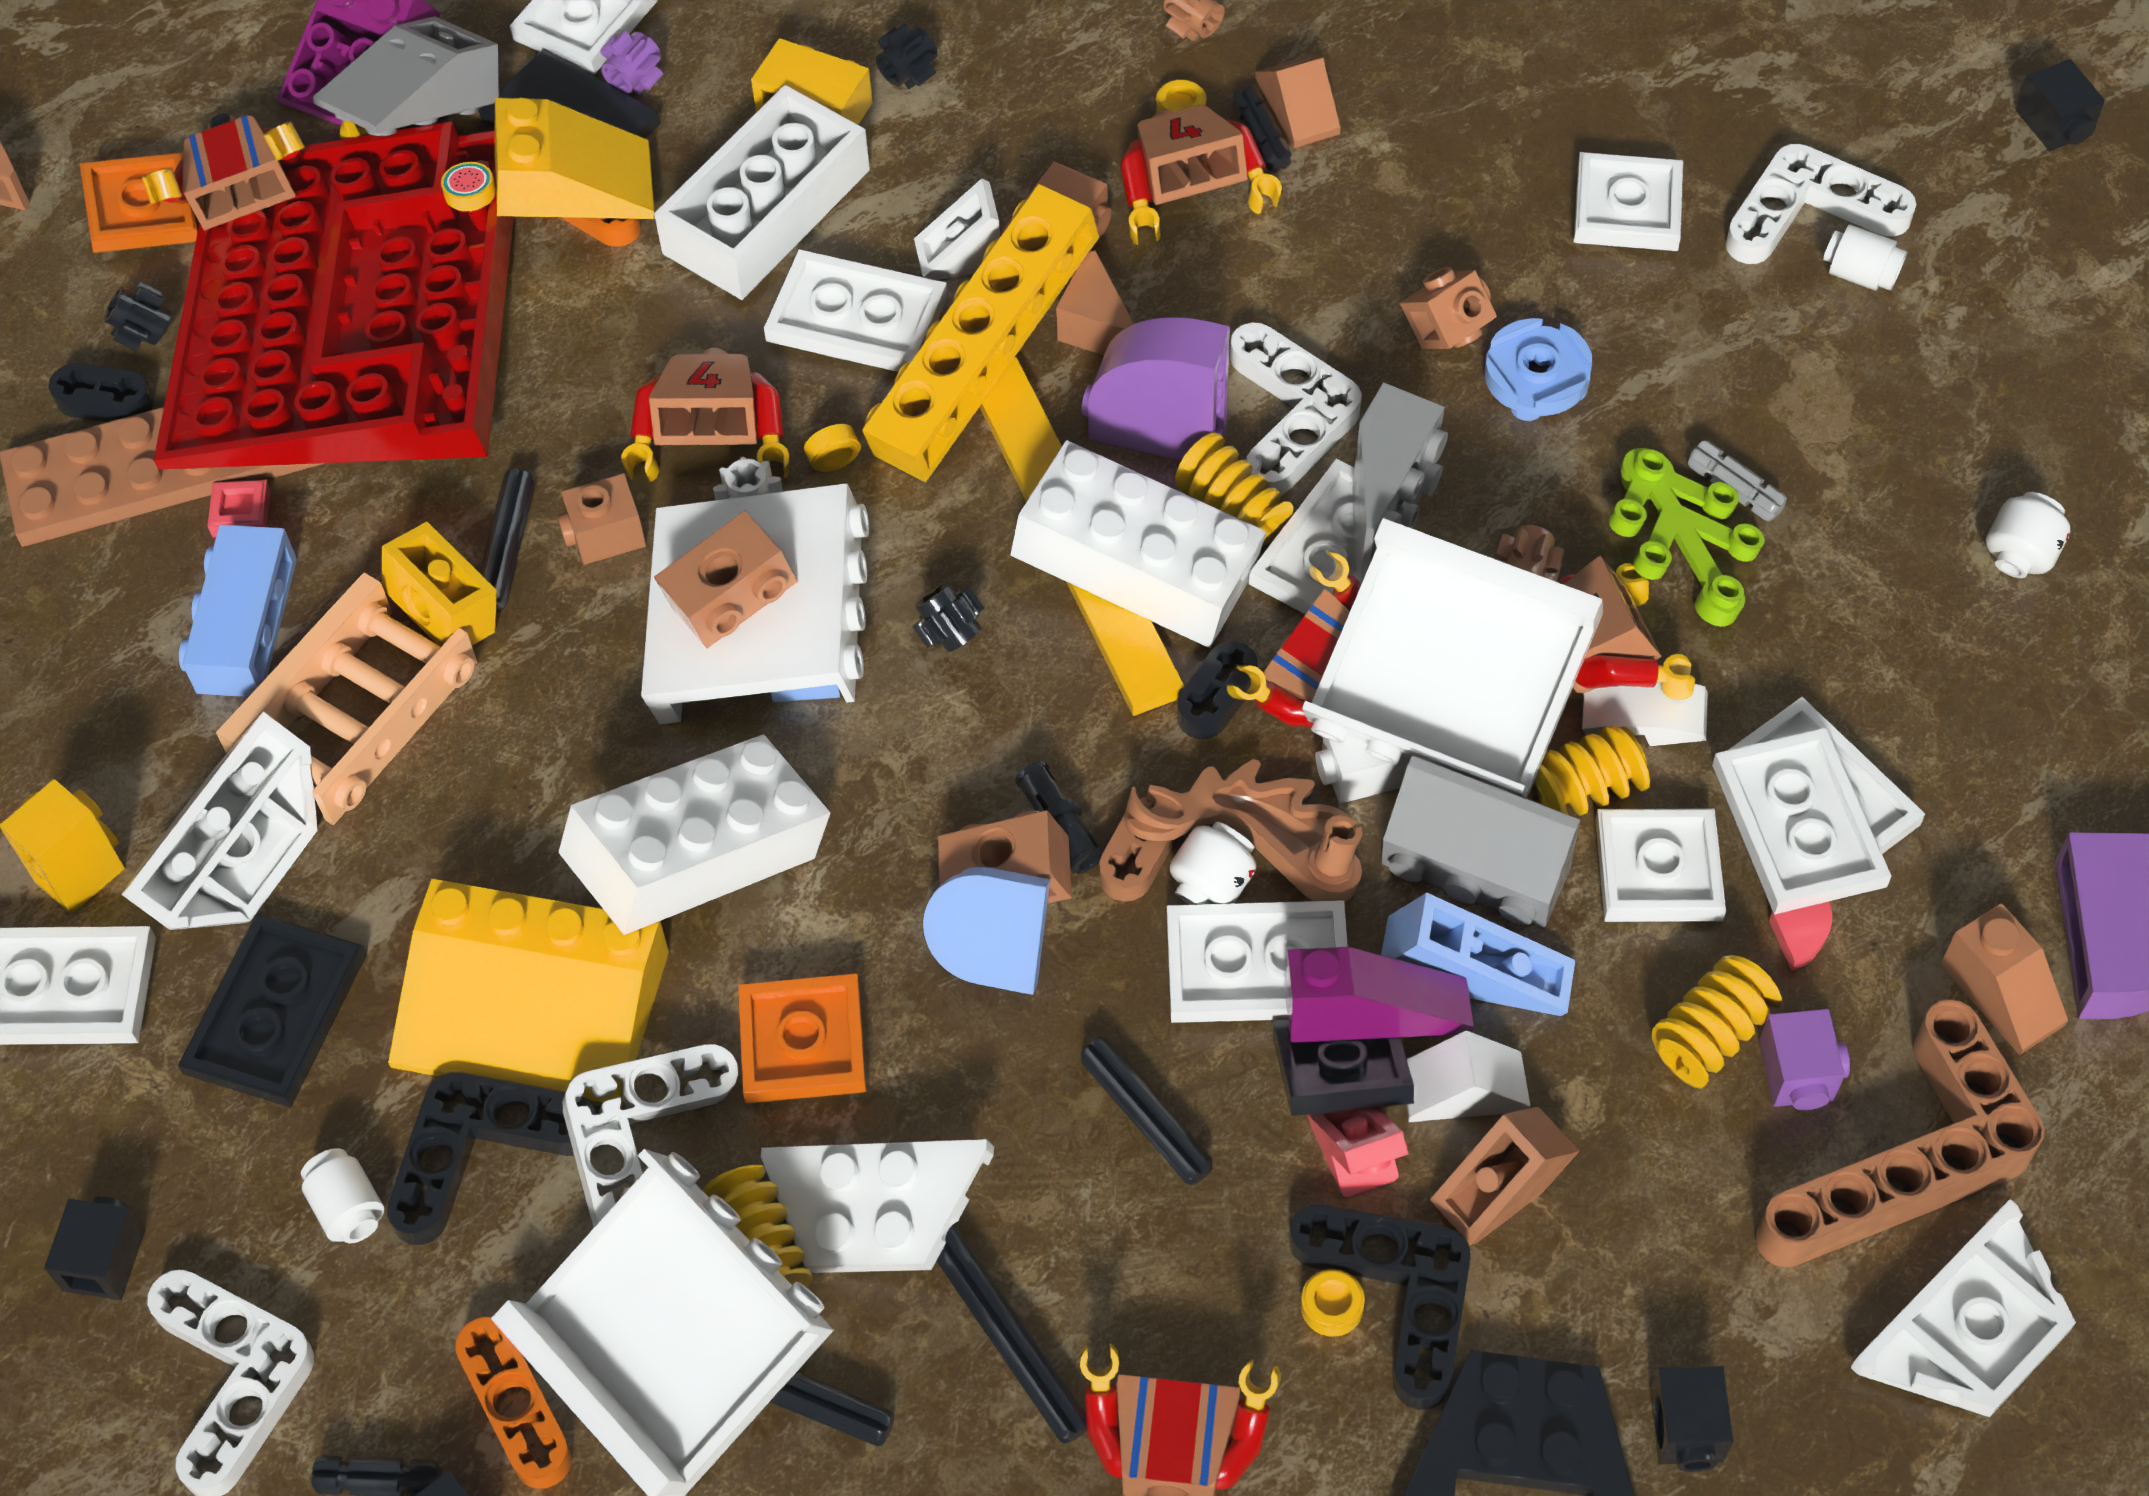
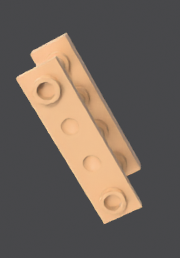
M363 573L216 732L227 754L262 712H265L286 729L297 717L305 715L352 743L353 746L333 768L311 756L312 764L310 769L312 781L316 785L312 793L324 819L332 825L346 811L354 809L361 802L366 788L455 688L462 687L469 680L474 667L478 663L468 633L458 628L441 647L391 618L392 611L381 582L366 573ZM378 635L426 665L405 687L353 655L370 637ZM342 675L390 705L368 727L317 696L333 677Z

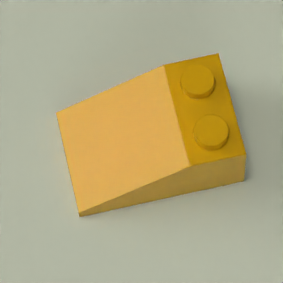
M495 98L494 147L497 216L654 219L649 140L548 99Z

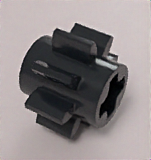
M903 24L898 29L894 27L878 39L877 42L884 51L877 55L876 63L883 77L892 85L899 87L905 84L907 89H911L915 85L920 87L936 74L935 69L930 63L938 56L937 47L932 38L923 29L914 27L909 30L908 26Z
M140 281L136 284L133 292L124 287H119L113 295L104 315V322L114 326L110 334L114 336L113 340L137 351L142 340L154 346L162 337L171 316V311L161 306L164 301V297L161 296L162 292Z
M946 582L930 591L915 605V608L920 613L919 618L921 620L912 627L927 648L932 645L937 647L942 643L947 652H951L970 641L981 630V626L976 620L978 618L976 614L982 611L984 607L969 586L963 590L960 587L955 591L950 583Z

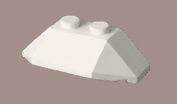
M262 712L211 771L147 854L121 895L169 930L241 924L251 921L318 831L315 797L312 793L314 787L310 769L312 764L310 746L265 712Z

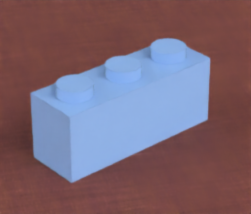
M219 525L214 546H209L205 553L204 570L206 577L202 592H196L193 597V625L190 636L182 640L179 650L180 668L182 671H186L197 694L249 697L268 676L297 562L296 555L284 528Z

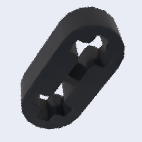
M69 364L55 371L49 380L48 387L57 408L64 415L70 417L111 422L151 411L153 407V398L145 379L139 373L130 370L87 364Z
M1231 641L1217 645L1182 689L1177 701V719L1181 730L1188 736L1196 739H1209L1217 736L1225 729L1245 700L1233 698L1228 694L1227 685L1236 686L1245 693L1251 685L1249 675L1243 671L1242 673L1234 671L1225 683L1222 682L1223 667L1231 669L1235 664L1258 667L1255 652L1246 644ZM1211 697L1213 698L1212 713L1205 711L1199 717L1193 715V707L1202 709Z

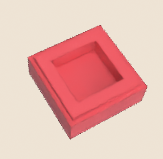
M267 480L213 482L208 518V529L212 537L217 536L219 525L267 527L271 489Z

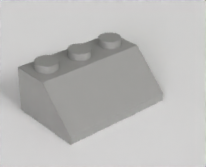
M1412 756L1383 839L1381 864L1389 867L1393 874L1406 881L1419 882L1423 880L1441 887L1447 895L1457 901L1468 904L1477 901L1497 909L1504 918L1519 925H1530L1533 923L1545 928L1571 869L1580 819Z

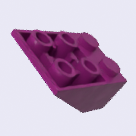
M317 0L276 102L341 126L343 120L336 118L334 113L315 105L313 96L395 25L434 16L439 18L441 13L424 0Z

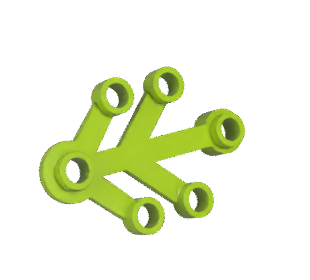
M1636 448L1629 451L1625 455L1620 467L1622 474L1621 482L1627 492L1624 499L1618 501L1609 517V525L1617 534L1624 537H1633L1639 533L1647 518L1646 510L1643 507L1646 500L1651 499L1659 512L1648 542L1642 544L1633 560L1634 569L1646 579L1656 580L1661 578L1671 563L1672 556L1669 548L1673 539H1675L1702 585V589L1695 600V609L1698 615L1704 621L1715 626L1724 627L1731 625L1745 605L1743 586L1735 578L1722 575L1701 538L1728 550L1734 558L1748 562L1754 560L1765 542L1764 535L1758 528L1750 524H1739L1733 530L1682 506L1676 498L1678 496L1701 506L1705 513L1712 518L1727 519L1731 516L1739 502L1738 492L1729 484L1715 482L1707 488L1675 473L1671 462L1656 450ZM1648 558L1653 559L1657 563L1650 561Z

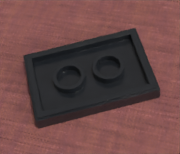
M545 49L538 53L499 90V98L548 99L644 139L660 125L657 111ZM495 103L482 106L479 109L481 121L495 129Z
M256 914L178 1064L182 1074L292 1108L367 956L364 946Z

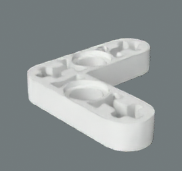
M1790 144L1782 147L1776 153L1732 219L1726 240V248L1731 257L1739 262L1757 264L1765 261L1771 255L1804 203L1876 234L1887 237L1898 236L1909 229L1916 207V200L1909 190L1898 184L1809 146ZM1795 167L1801 168L1797 173L1792 171ZM1818 176L1822 177L1821 184L1817 183ZM1841 183L1852 187L1856 194L1843 197L1835 194L1830 189V186ZM1865 196L1870 197L1868 204L1863 203ZM1766 197H1776L1784 201L1787 207L1781 210L1768 209L1761 203V200ZM1889 207L1895 209L1892 213L1885 212ZM1755 224L1762 227L1760 236L1754 237L1752 241L1746 240L1753 232Z
M1262 323L1243 324L1231 336L1230 360L1232 366L1239 373L1293 407L1247 456V460L1253 467L1251 475L1255 473L1262 474L1260 473L1261 467L1269 471L1280 461L1279 473L1271 470L1262 475L1267 480L1265 489L1274 487L1282 496L1356 424L1360 417L1362 393L1359 386L1351 379L1271 327ZM1258 346L1262 347V348H1263V352L1260 351V350H1258V349H1256V348H1257ZM1245 347L1252 351L1250 353L1246 352ZM1290 369H1300L1305 371L1310 378L1304 383L1291 384L1286 382L1281 375ZM1341 400L1345 401V402H1346V406L1343 405V404H1340L1339 402H1340ZM1328 401L1336 405L1334 407L1328 406ZM1298 429H1309L1318 436V439L1312 444L1301 445L1293 442L1289 435ZM1280 452L1284 455V456L1281 458V460H1280Z
M715 1044L700 1045L587 1071L576 1076L569 1083L562 1101L563 1115L593 1228L615 1205L612 1191L604 1196H600L598 1190H613L626 1182H630L632 1186L643 1174L629 1124L713 1105L724 1100L731 1092L738 1077V1064L734 1056L726 1048ZM702 1062H708L712 1070H722L723 1074L717 1081L716 1087H710L706 1079H697L687 1082L683 1090L686 1096L679 1095L680 1081L674 1067L681 1068L680 1079L696 1075L702 1066ZM647 1073L658 1075L667 1086V1096L657 1103L643 1101L634 1090L636 1078ZM615 1081H622V1099L627 1107L626 1110L620 1109L621 1097L605 1101L599 1110V1115H592L588 1106H577L576 1103L581 1100L584 1089H592L595 1097H605L614 1094L617 1088ZM608 1144L616 1147L624 1157L623 1169L614 1175H604L597 1172L590 1162V1153L595 1147ZM629 1187L623 1189L620 1198L630 1189Z
M174 1270L160 1276L152 1284L148 1293V1307L151 1314L159 1325L169 1333L235 1367L182 1445L176 1458V1471L182 1483L195 1496H222L237 1484L310 1375L314 1365V1352L304 1334L295 1326L192 1272ZM188 1294L197 1308L204 1312L200 1320H198L193 1312L183 1307L177 1306L172 1310L167 1303L173 1295L182 1298ZM230 1315H240L247 1319L246 1331L240 1339L226 1344L215 1340V1329L224 1318ZM290 1347L296 1356L290 1364L280 1361L275 1366L270 1358V1354L275 1349L285 1352ZM258 1374L264 1382L269 1378L276 1387L273 1393L269 1392L260 1381L254 1380L253 1377ZM245 1396L259 1397L263 1402L262 1411L254 1422L244 1426L234 1425L230 1422V1410L239 1399ZM218 1429H222L233 1441L239 1442L238 1446L233 1448L227 1440L222 1443L215 1433ZM216 1456L222 1465L221 1469L216 1474L206 1471L201 1476V1473L195 1467L197 1462L201 1458L211 1461Z

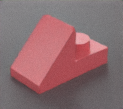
M1366 1108L1336 1111L1322 1115L1307 1114L1310 1126L1337 1187L1344 1197H1351L1398 1179L1399 1173L1395 1159L1408 1155L1404 1134L1380 1109Z

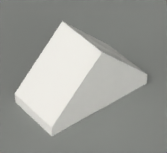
M980 179L914 238L923 278L941 280L974 274L983 261L987 247L992 241L999 240V219L989 181Z
M1466 1030L1407 1059L1414 1083V1104L1406 1105L1409 1122L1506 1114L1531 1107L1521 1051Z

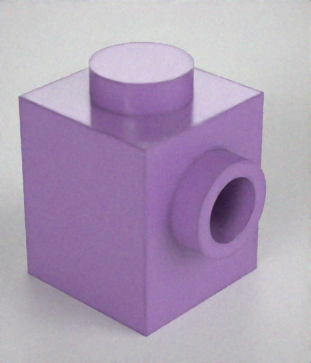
M1829 1009L1768 1015L1759 1039V1046L1773 1107L1793 1105L1798 1110H1812L1820 1108L1830 1101H1834L1843 1079L1849 1076L1850 1060L1846 1044L1843 1041L1837 1042Z

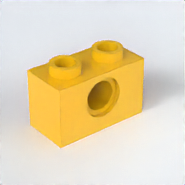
M427 521L382 546V587L384 592L437 645L442 647L458 628L468 633L472 646L495 633L497 590Z

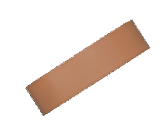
M1146 797L1139 799L1147 809L1154 807L1153 803L1146 801ZM1123 816L1102 853L1099 862L1100 884L1104 892L1114 900L1123 902L1134 901L1142 897L1152 885L1176 839L1167 841L1145 840L1144 842L1141 838L1130 833L1125 826ZM1132 856L1136 857L1135 874H1127L1124 880L1116 878V869L1123 870Z

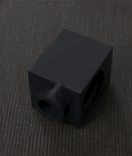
M1724 1366L1658 1368L1650 1388L1659 1464H1677L1678 1469L1681 1471L1701 1472L1715 1468L1717 1463H1723L1734 1442Z

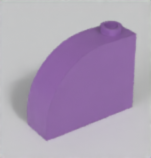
M1167 317L1136 323L1117 334L1106 349L1093 385L1089 384L1083 396L1081 415L1088 417L1089 439L1182 461L1189 449L1205 435L1215 432L1223 436L1227 427L1230 326L1198 319Z
M2069 832L2055 860L2078 1019H2119L2148 1012L2149 834Z

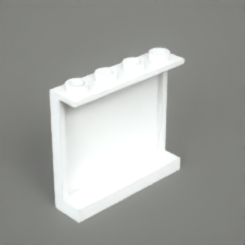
M847 483L656 508L641 696L659 724L681 722L683 702L837 684L846 703L855 702L856 679H861L864 672L862 652L859 645H857L858 631L865 629L866 622L864 605L859 597V585L867 581V564L864 553L861 550V538L868 537L869 519L865 505L857 504ZM746 510L782 551L798 582L787 589L779 599L768 603L742 622L733 633L722 637L706 649L673 610L654 576Z
M1383 518L1374 538L1377 547L1313 701L1312 703L1305 701L1302 710L1307 720L1314 723L1311 730L1326 739L1338 743H1344L1346 736L1366 743L1365 751L1368 754L1388 763L1398 764L1400 757L1410 760L1412 756L1527 799L1603 615L1602 599Z
M643 1149L638 1157L648 1166V1169L526 1304L508 1300L491 1320L648 1496H685L834 1329L819 1315L824 1309L822 1302L801 1283L795 1282L791 1285L777 1270L782 1265V1261L776 1253L757 1238L749 1241L736 1227L741 1221L736 1211L723 1199L714 1194L709 1198L695 1184L700 1175L687 1160L675 1152L665 1156Z

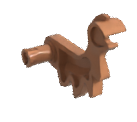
M1252 759L1229 775L1226 780H1222L1217 769L1207 767L1202 771L1189 792L1178 793L1170 791L1165 787L1150 785L1146 801L1154 804V807L1151 809H1147L1141 803L1136 794V788L1132 787L1124 815V822L1130 833L1138 838L1149 841L1174 840L1197 826L1215 824L1216 821L1235 829L1248 839L1254 848L1312 901L1344 900V902H1347L1356 893L1362 875L1360 860L1354 853L1362 838V828L1359 826L1354 829L1357 821L1351 818L1348 813L1334 806L1323 804L1305 805L1310 800L1315 786L1313 780L1284 778L1258 784L1255 781L1261 763L1258 760Z

